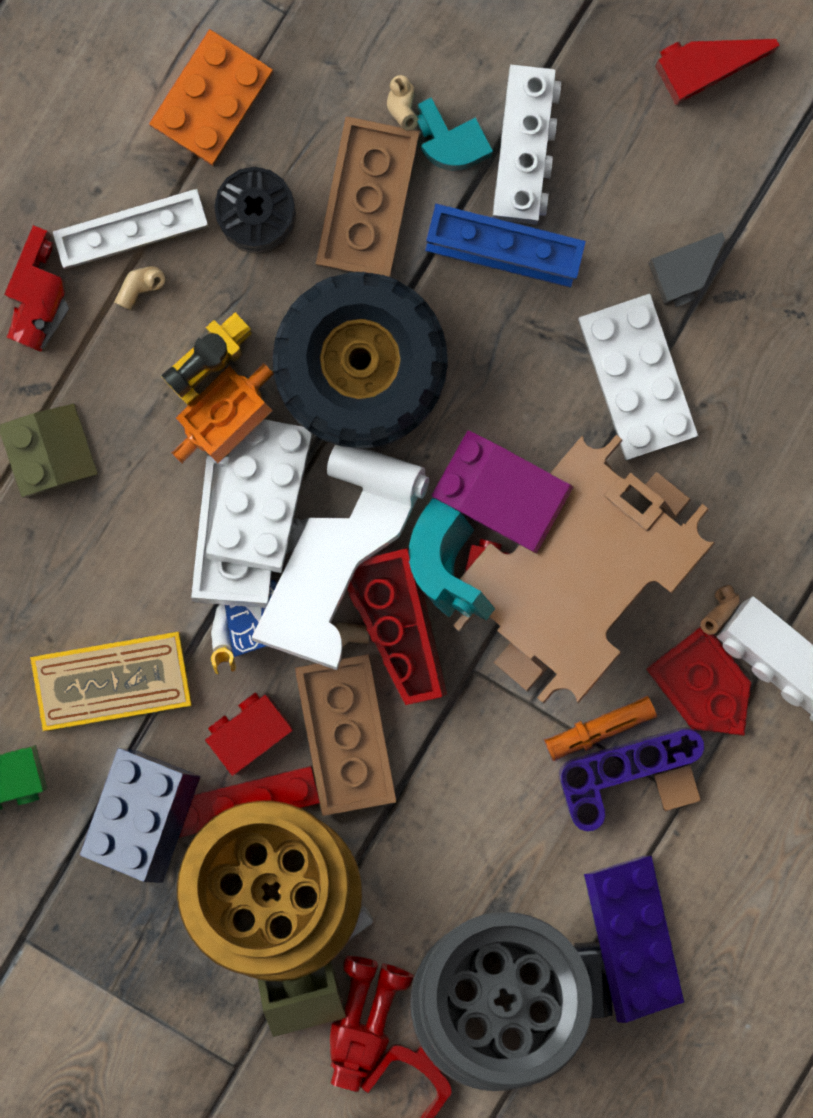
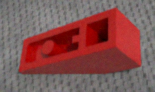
M777 39L691 41L684 46L680 42H676L660 52L662 58L658 59L655 68L674 103L678 105L773 54L780 45Z

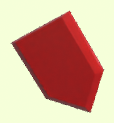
M700 626L646 668L647 672L691 729L745 735L751 682L729 653L725 651L714 634H706Z

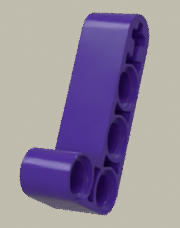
M686 727L677 728L566 761L560 768L559 780L573 823L583 831L598 829L605 819V809L600 789L697 761L704 751V742L701 736L692 729ZM682 736H685L690 741H694V745L689 747V754L685 755L681 750L671 751L669 753L673 759L668 761L667 751L662 741L667 740L669 747L680 745ZM646 746H655L659 752L658 760L651 766L642 765L639 759L640 751ZM611 756L620 757L623 762L622 771L616 776H608L603 771L604 761ZM573 767H582L587 772L586 781L577 787L569 785L566 777L568 771ZM585 803H591L597 808L596 818L591 822H581L577 818L578 808Z

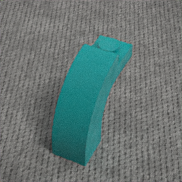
M432 498L418 518L410 539L409 563L413 577L433 604L448 617L456 609L466 617L470 618L472 614H475L487 621L495 610L494 606L480 590L454 576L456 557L474 529L461 512Z

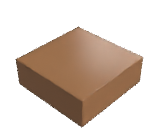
M690 764L653 774L664 811L701 801Z

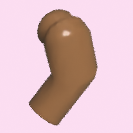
M724 585L715 591L714 597L719 603L701 621V629L706 634L712 635L717 633L740 604L739 593L735 594L734 588L731 585Z

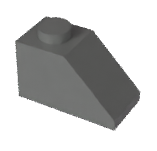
M723 232L660 255L649 261L648 264L664 305L674 302L675 307H680L697 300L695 293L704 287L725 240Z

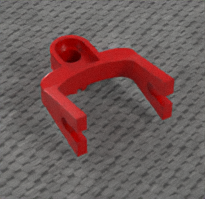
M392 1045L374 1069L369 1072L368 1077L362 1081L361 1088L369 1093L392 1061L405 1062L422 1072L435 1087L436 1098L420 1116V1118H434L452 1093L448 1080L440 1073L441 1070L429 1059L421 1045L415 1052L403 1045Z

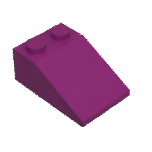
M467 430L431 496L456 509L466 517L537 554L570 495L573 486L501 446Z

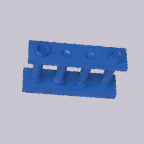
M435 204L425 251L571 288L573 280L577 279L586 241Z

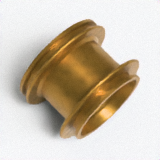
M268 800L253 801L236 805L221 812L206 823L189 844L180 865L177 880V901L180 916L187 933L195 945L213 962L225 969L266 981H286L304 977L319 970L333 960L344 948L358 922L362 902V885L353 854L343 839L332 828L305 810L291 804ZM264 846L267 850V859L263 864L254 866L251 862L252 852L257 847ZM295 853H302L305 859L304 866L297 872H290L288 868L289 858ZM240 876L242 879V889L238 894L230 896L226 890L227 882L231 877ZM281 885L278 890L282 896L280 900L271 899L267 901L270 898L267 889L270 886L277 888ZM307 889H314L317 893V901L313 907L304 909L300 903L301 894ZM245 912H252L255 918L254 926L249 931L242 932L238 925L239 918ZM289 918L292 923V931L289 936L280 939L276 935V924L281 919Z

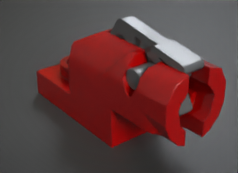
M33 225L4 295L20 303L19 308L14 307L7 338L41 352L49 344L70 308L63 299L65 295V281L54 274L38 268L40 262L45 264L51 255L54 243L49 240L52 235L47 230Z

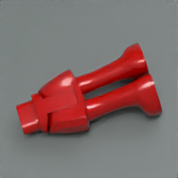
M347 955L344 960L343 970L351 978L350 990L344 1010L346 1018L334 1021L331 1026L330 1058L332 1060L331 1067L334 1069L330 1083L340 1088L359 1092L363 1077H368L369 1071L374 1069L388 1045L389 1038L383 1032L392 1001L398 991L410 988L414 975L391 964L383 963L381 965L374 1000L367 1024L365 1025L360 1023V1019L378 963L370 958Z

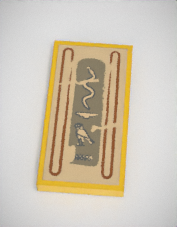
M180 631L30 657L43 731L192 706Z

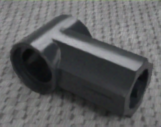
M599 942L574 943L575 949L586 966L591 982L593 998L591 1019L613 1016L612 998Z

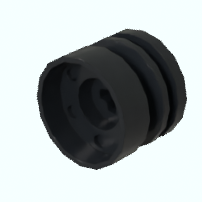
M259 167L239 169L228 176L217 190L214 204L217 223L227 240L241 251L254 254L272 252L283 245L293 232L297 217L293 195L284 179L273 171ZM252 201L257 204L262 201V215L258 216L252 213L248 216L249 209L247 203Z

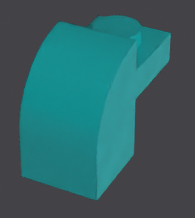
M432 97L418 104V112L420 114L417 116L418 127L424 138L429 135L432 140L421 145V151L432 164L445 170L459 171L468 169L492 157L493 151L476 117L448 131Z

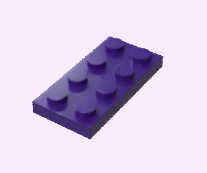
M641 856L584 874L617 1023H627L684 1003L652 856Z

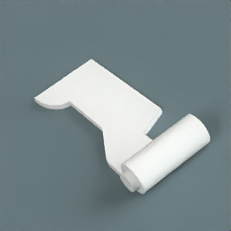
M335 445L328 461V476L361 486L363 488L361 496L350 518H309L252 635V641L337 670L342 657V641L339 631L331 624V621L355 570L361 563L399 538L417 499H422L427 492L429 477L425 476L424 467L366 448H350Z

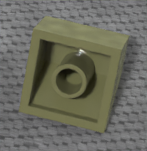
M74 403L32 413L0 424V435L22 498H30L98 475Z
M332 960L319 970L297 979L286 981L257 979L263 1012L273 1037L346 1018Z

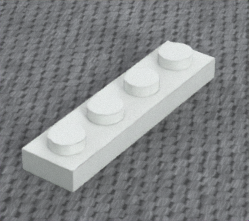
M197 189L53 231V236L64 269H68L209 226Z

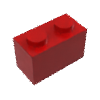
M256 692L238 705L242 711L231 720L224 715L208 727L212 735L206 738L205 741L232 776L294 729L268 693L262 697H259Z

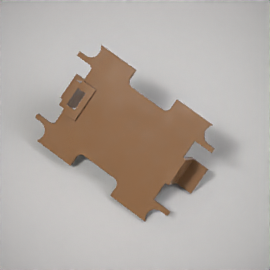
M617 435L608 445L600 449H593L587 446L584 437L581 436L551 471L550 474L572 485L573 489L537 554L521 545L513 553L504 554L490 543L460 578L463 582L480 590L494 606L495 610L490 615V618L500 625L497 631L510 642L493 662L527 692L548 667L557 674L537 697L543 703L546 702L552 693L560 689L573 692L577 703H579L621 654L607 640L609 629L644 588L652 582L659 583L672 594L715 544L714 542L702 539L698 533V524L709 510L705 505L702 504L686 524L683 523L680 526L674 520L691 501L689 497L657 472L644 484L632 473L623 479L612 470L606 460L623 441ZM631 487L652 504L644 514H641L621 497ZM462 614L453 626L458 631H461L475 614H472L470 618Z

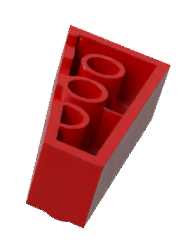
M409 548L370 557L356 568L347 587L349 596L367 627L366 630L384 660L383 663L405 705L440 698L447 694L424 593L416 583L411 572Z

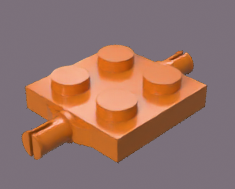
M264 363L248 379L245 376L238 375L230 366L226 368L176 417L184 427L187 438L171 453L183 464L199 448L207 452L219 463L273 411L262 400L258 389L274 376V373Z

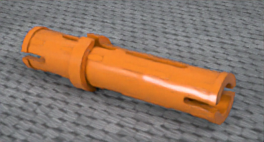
M647 695L636 702L613 710L586 723H582V721L574 723V728L546 738L544 742L554 762L583 748L585 751L593 748V744L641 723L655 719L657 714Z

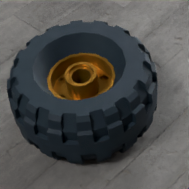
M348 272L329 277L316 283L301 294L282 319L275 337L273 349V373L277 389L293 417L306 430L320 439L338 446L350 448H373L390 444L416 429L429 416L438 402L446 381L448 354L444 332L435 313L427 302L413 289L400 281L385 275L367 272ZM365 353L371 358V364L364 370H356L350 365L353 355Z

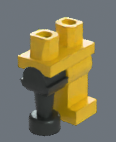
M236 312L221 326L213 320L206 327L208 335L202 339L198 337L194 347L161 375L187 406L199 396L194 388L211 372H218L225 368L229 357L235 362L242 355L239 346L252 333L250 327Z

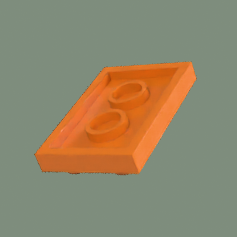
M209 29L149 125L211 166H214L273 74V69Z

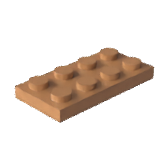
M345 117L316 266L345 272H367L390 277L420 131H406L401 127Z
M369 654L342 658L337 670L317 663L295 667L322 816L396 803Z

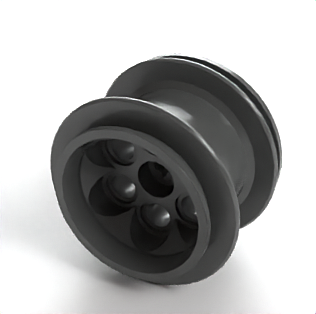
M495 912L472 918L440 938L427 952L417 969L410 1000L411 1018L417 1039L434 1065L453 1080L463 1085L486 1091H506L528 1087L540 1083L559 1072L569 1063L581 1047L590 1025L593 1005L591 982L586 966L571 942L550 924L529 915L513 912ZM486 954L495 955L501 962L500 971L496 975L487 973L483 968L482 961ZM522 965H531L536 970L537 981L534 985H526L521 981L519 972ZM459 981H467L473 987L474 995L469 1002H463L456 996L455 987ZM500 990L503 991L504 996L512 997L513 1003L507 1005L508 1012H505L502 1006L496 1007L494 999L500 997ZM534 1002L543 1004L547 1010V1017L543 1023H536L530 1018L529 1008ZM470 1018L479 1020L483 1025V1035L478 1040L469 1038L465 1033V1024ZM506 1029L515 1030L520 1037L519 1047L514 1051L508 1050L502 1043V1035Z

